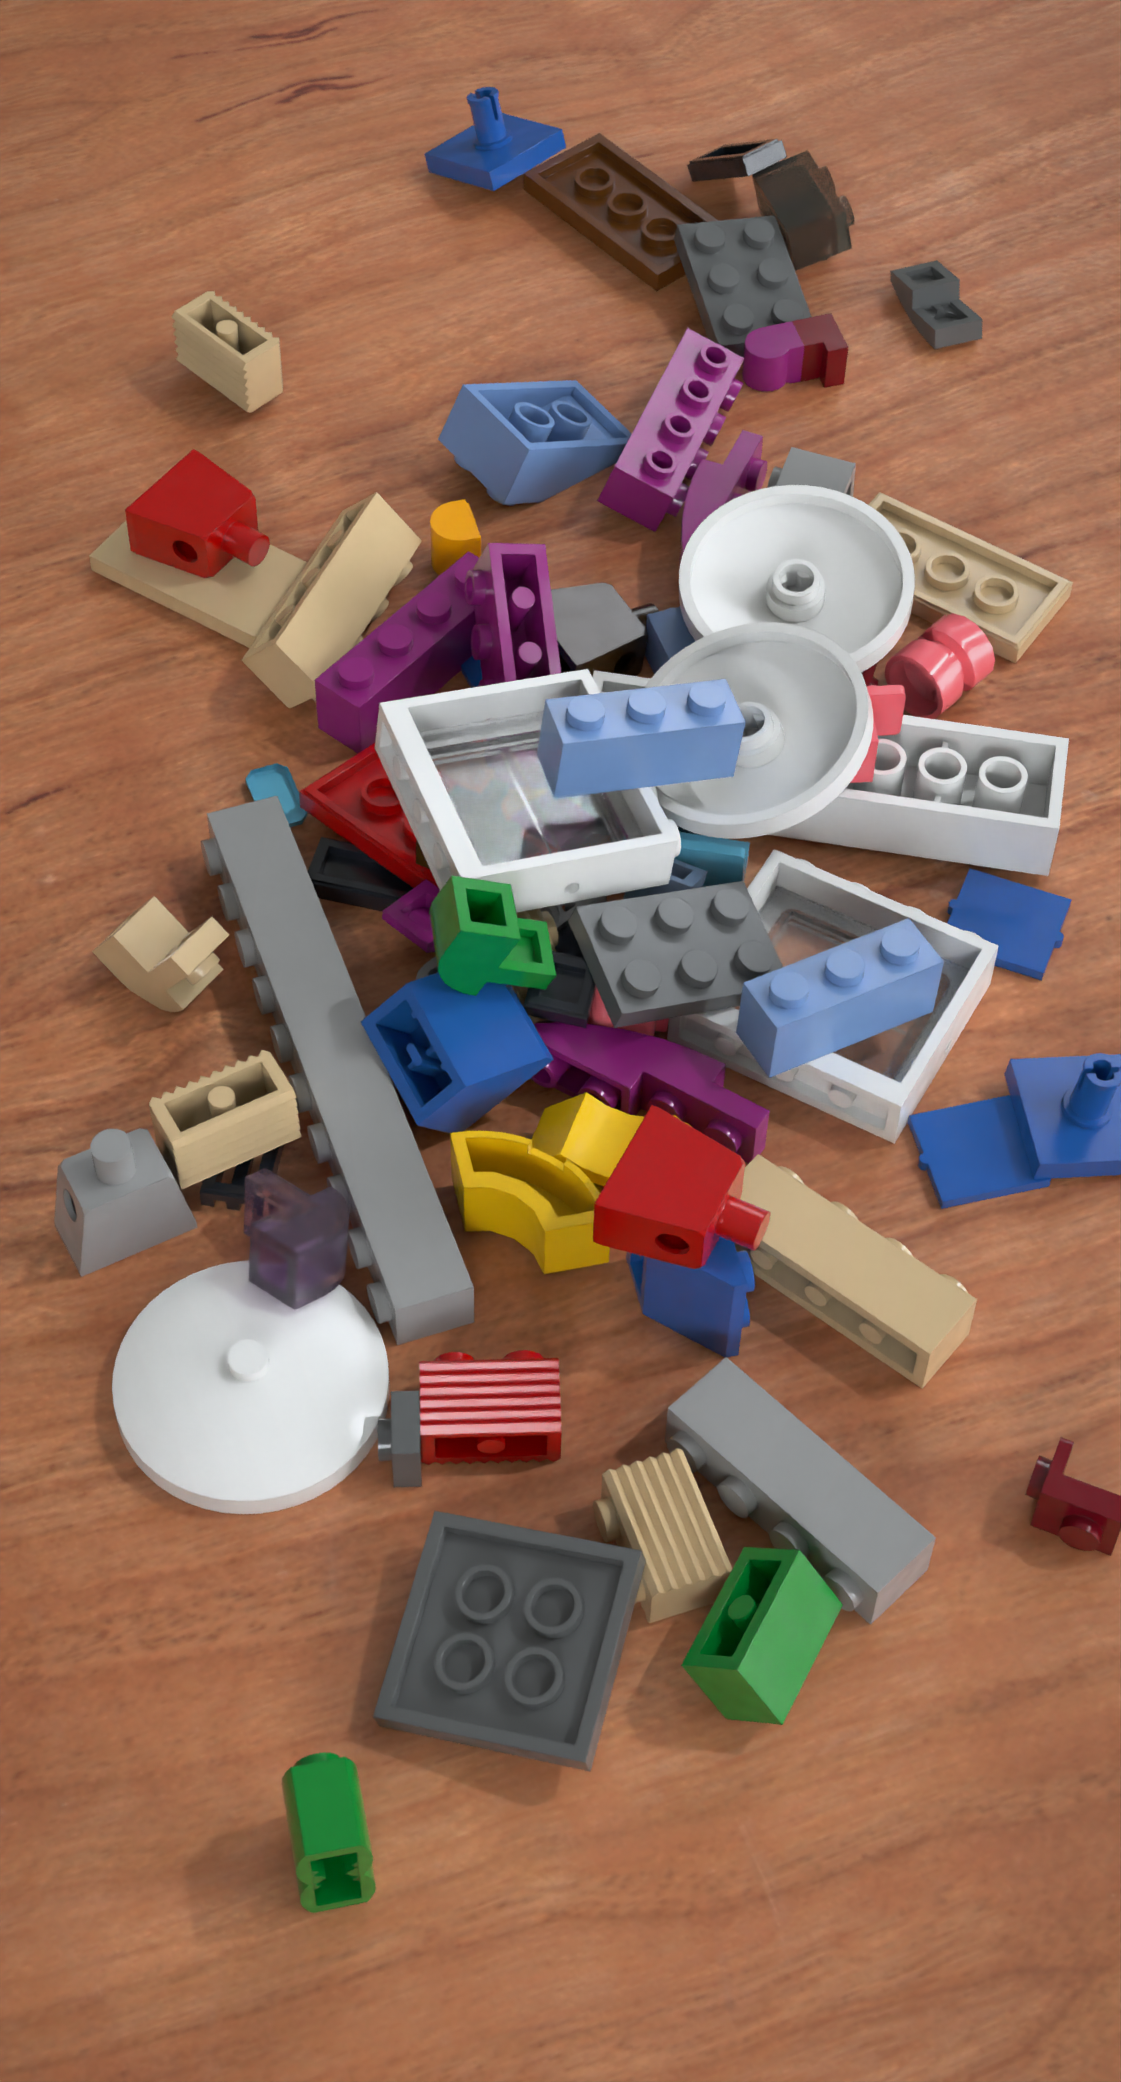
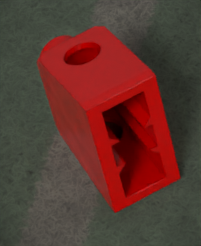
M194 449L125 509L130 550L132 552L202 578L214 577L234 557L255 567L264 560L269 550V537L258 531L256 498L252 491Z
M651 1105L594 1203L593 1242L621 1251L697 1269L705 1265L720 1237L755 1251L764 1237L771 1212L740 1199L745 1171V1162L740 1155L663 1109Z

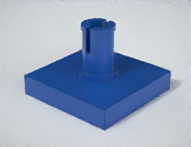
M495 87L479 88L475 90V94L470 93L466 97L470 105L474 125L425 153L428 171L495 191L565 149L566 144L563 130L504 114L500 107L498 89Z
M1096 1053L1090 1056L1010 1059L1004 1075L1033 1179L1121 1175V1054L1108 1055Z

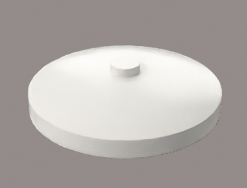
M783 485L763 488L746 493L722 505L711 513L692 534L683 552L679 568L680 609L684 622L695 641L717 631L742 624L757 622L789 623L815 630L831 638L850 654L861 673L880 661L902 636L911 615L915 588V574L909 550L901 535L883 515L863 501L832 489L809 485Z
M757 622L717 631L695 641L671 657L645 686V688L726 679L745 719V728L733 777L655 786L658 802L667 819H672L677 826L685 830L708 837L723 839L758 837L790 828L810 818L829 805L853 780L867 755L872 739V702L858 665L850 654L831 638L799 625L779 622Z
M267 1260L230 1262L209 1267L181 1279L161 1292L137 1316L128 1329L116 1356L112 1379L113 1404L120 1434L128 1452L145 1475L159 1487L174 1497L207 1510L232 1514H261L287 1509L310 1501L329 1491L357 1468L378 1438V1419H385L390 1395L389 1365L382 1336L373 1318L355 1296L340 1284L318 1272L294 1264Z

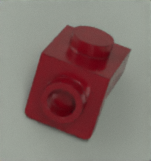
M1061 1437L1053 1460L1039 1455L1025 1494L1038 1500L1030 1526L1059 1536L1064 1543L1082 1551L1097 1550L1111 1556L1121 1530V1496L1064 1475L1074 1442Z

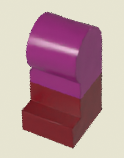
M831 313L758 328L749 333L745 339L742 367L743 381L752 389L763 392L780 389L786 383L791 384L819 378L824 388L842 385L845 381L848 345Z

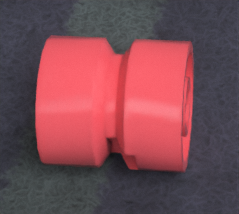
M954 613L944 615L918 637V640L911 641L891 657L885 667L887 685L904 686L906 695L905 711L916 717L936 719L962 696L963 691L971 690L993 671L995 663L993 648L986 634L977 624L962 615Z

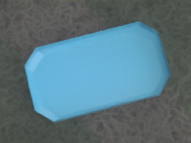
M276 763L250 771L245 780L253 801L278 796L289 826L301 825L308 816V813L300 807L299 791L288 767Z

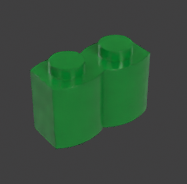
M316 1753L303 1757L285 1772L281 1781L301 1905L309 1912L316 1913L366 1903L374 1895L376 1884L372 1867L373 1854L357 1766L349 1758L339 1757L334 1753Z

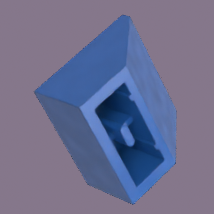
M438 972L408 982L361 1021L417 1126L446 1133L465 1131L554 1060L511 985L486 982L478 994L474 996L452 989L444 983Z
M720 1237L705 1265L697 1269L627 1252L626 1260L643 1315L723 1357L739 1355L742 1328L750 1326V1312L746 1293L752 1292L755 1289L753 1267L746 1250L737 1252L734 1242Z

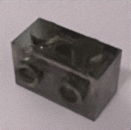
M808 150L752 174L759 213L761 216L775 215L795 271L829 259L831 256L852 248L849 226L854 225L855 220L850 203L845 195L839 197L836 195L835 185L826 166L819 168Z

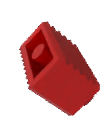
M519 1350L507 1354L503 1359L474 1360L471 1355L466 1353L448 1352L439 1355L434 1361H419L422 1463L430 1465L437 1462L443 1465L450 1461L457 1465L463 1461L469 1464L476 1461L485 1464L491 1460L496 1463L504 1460L513 1463L517 1460L528 1462L534 1459L542 1462L548 1459L555 1462L561 1459L562 1421L559 1358H543L537 1352Z

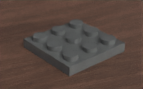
M434 1511L373 1718L381 1727L591 1772L646 1563L642 1551Z

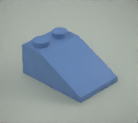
M567 380L463 384L438 440L454 455V459L459 466L470 471L487 488V493L493 500L503 505L513 506L522 503L542 502L617 463L632 433L579 382Z

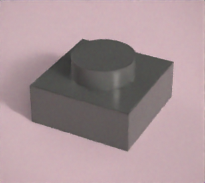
M391 1391V1418L378 1419L379 1461H392L394 1487L422 1486L419 1391Z

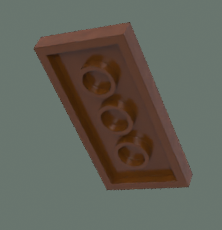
M600 133L524 173V190L656 291L686 275L674 242L677 225L718 221Z

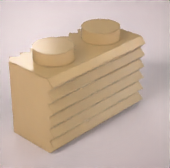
M215 291L205 292L173 313L171 318L175 322L172 326L176 329L173 335L177 337L174 343L178 345L175 352L179 354L176 360L238 406L251 413L283 393L279 338H273L272 332H265V327H258V322H251V317H244L243 312H237L236 307H230L229 302H223L222 296H215Z
M261 1050L258 1057L249 1055L246 1062L237 1060L234 1067L225 1065L222 1072L213 1071L210 1078L201 1076L198 1083L189 1081L186 1088L176 1086L174 1093L164 1091L161 1099L151 1098L149 1108L156 1144L180 1189L187 1188L302 1137L299 1131L301 1128L298 1123L300 1120L297 1115L299 1113L296 1108L298 1106L295 1100L297 1098L296 1094L271 1052Z
M676 1448L669 1454L663 1452L656 1458L649 1456L643 1462L635 1461L630 1466L622 1465L616 1470L608 1469L602 1474L601 1499L593 1502L595 1519L600 1534L606 1543L616 1540L617 1546L642 1551L646 1563L635 1603L641 1602L647 1621L652 1623L714 1603L732 1571V1567L683 1450Z

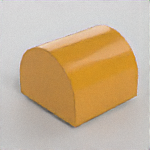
M465 499L447 502L437 507L430 518L431 564L434 571L441 575L468 551L480 558L481 535L470 505L466 503Z

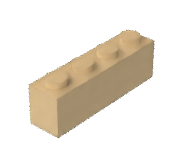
M377 492L343 510L241 661L289 709L311 698L316 702L315 679L364 639L361 634L367 625L374 622L388 607L389 601L385 597L391 588L399 584L412 570L413 564L409 560L422 540Z
M759 1154L745 1167L740 1199L771 1212L764 1237L755 1251L734 1243L737 1252L747 1251L754 1274L914 1384L923 1388L969 1335L977 1299L970 1295L965 1287L955 1278L946 1274H939L914 1258L911 1252L899 1241L893 1238H884L860 1222L855 1214L845 1205L839 1202H830L804 1185L801 1178L792 1170L783 1166L777 1167Z

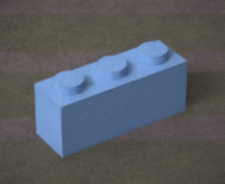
M726 679L545 699L537 756L554 799L733 777L746 722Z
M907 918L744 982L736 1034L766 1075L771 1078L933 1012L944 961L910 918Z

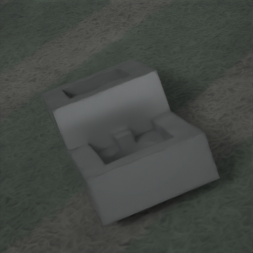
M936 260L890 271V281L904 310L919 333L934 349L982 339L983 319L959 299L960 279L939 261Z

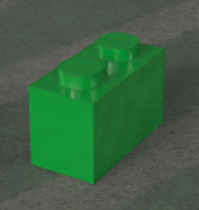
M744 1547L681 1666L726 1719L783 1725L843 1604L800 1550Z

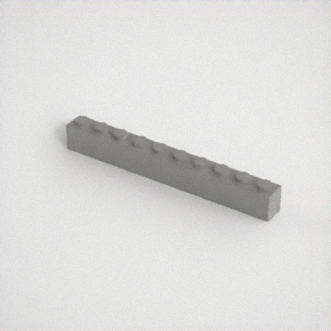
M278 796L207 813L210 839L201 841L204 862L210 876L220 874L223 884L218 885L217 890L226 921L237 919L240 930L235 931V941L244 968L254 965L258 977L252 978V984L259 1010L262 1015L272 1013L276 1025L270 1026V1032L277 1058L280 1063L290 1061L295 1074L289 1075V1083L297 1097L295 1098L298 1105L296 1108L299 1113L309 1110L314 1124L307 1126L314 1157L318 1164L328 1161L333 1176L327 1177V1186L337 1216L348 1213L353 1229L347 1230L346 1233L357 1269L368 1266L374 1283L367 1285V1293L377 1323L389 1322L397 1345L474 1323V1286L389 1073L361 1024V1021L366 1017Z

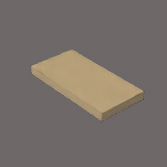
M881 492L868 504L895 527L909 550L915 574L911 613L933 624L944 615L954 613L965 616L977 624L986 634L993 652L1005 659L1016 663L1070 597L1073 582Z
M127 521L89 556L92 571L249 648L307 564L306 561L270 545L264 560L255 567L234 557L214 577L202 578L132 552L130 550Z

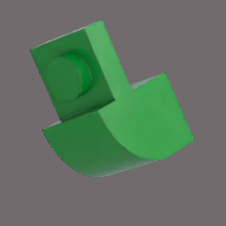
M451 875L433 900L429 911L438 972L444 983L456 991L474 996L478 994L486 982L545 990L556 977L547 922L517 918L511 884Z

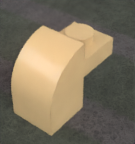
M154 896L135 910L92 952L130 991L161 1010L179 1012L184 1010L223 970L218 964L220 959L213 951L229 934L213 917H210L194 930L188 932Z

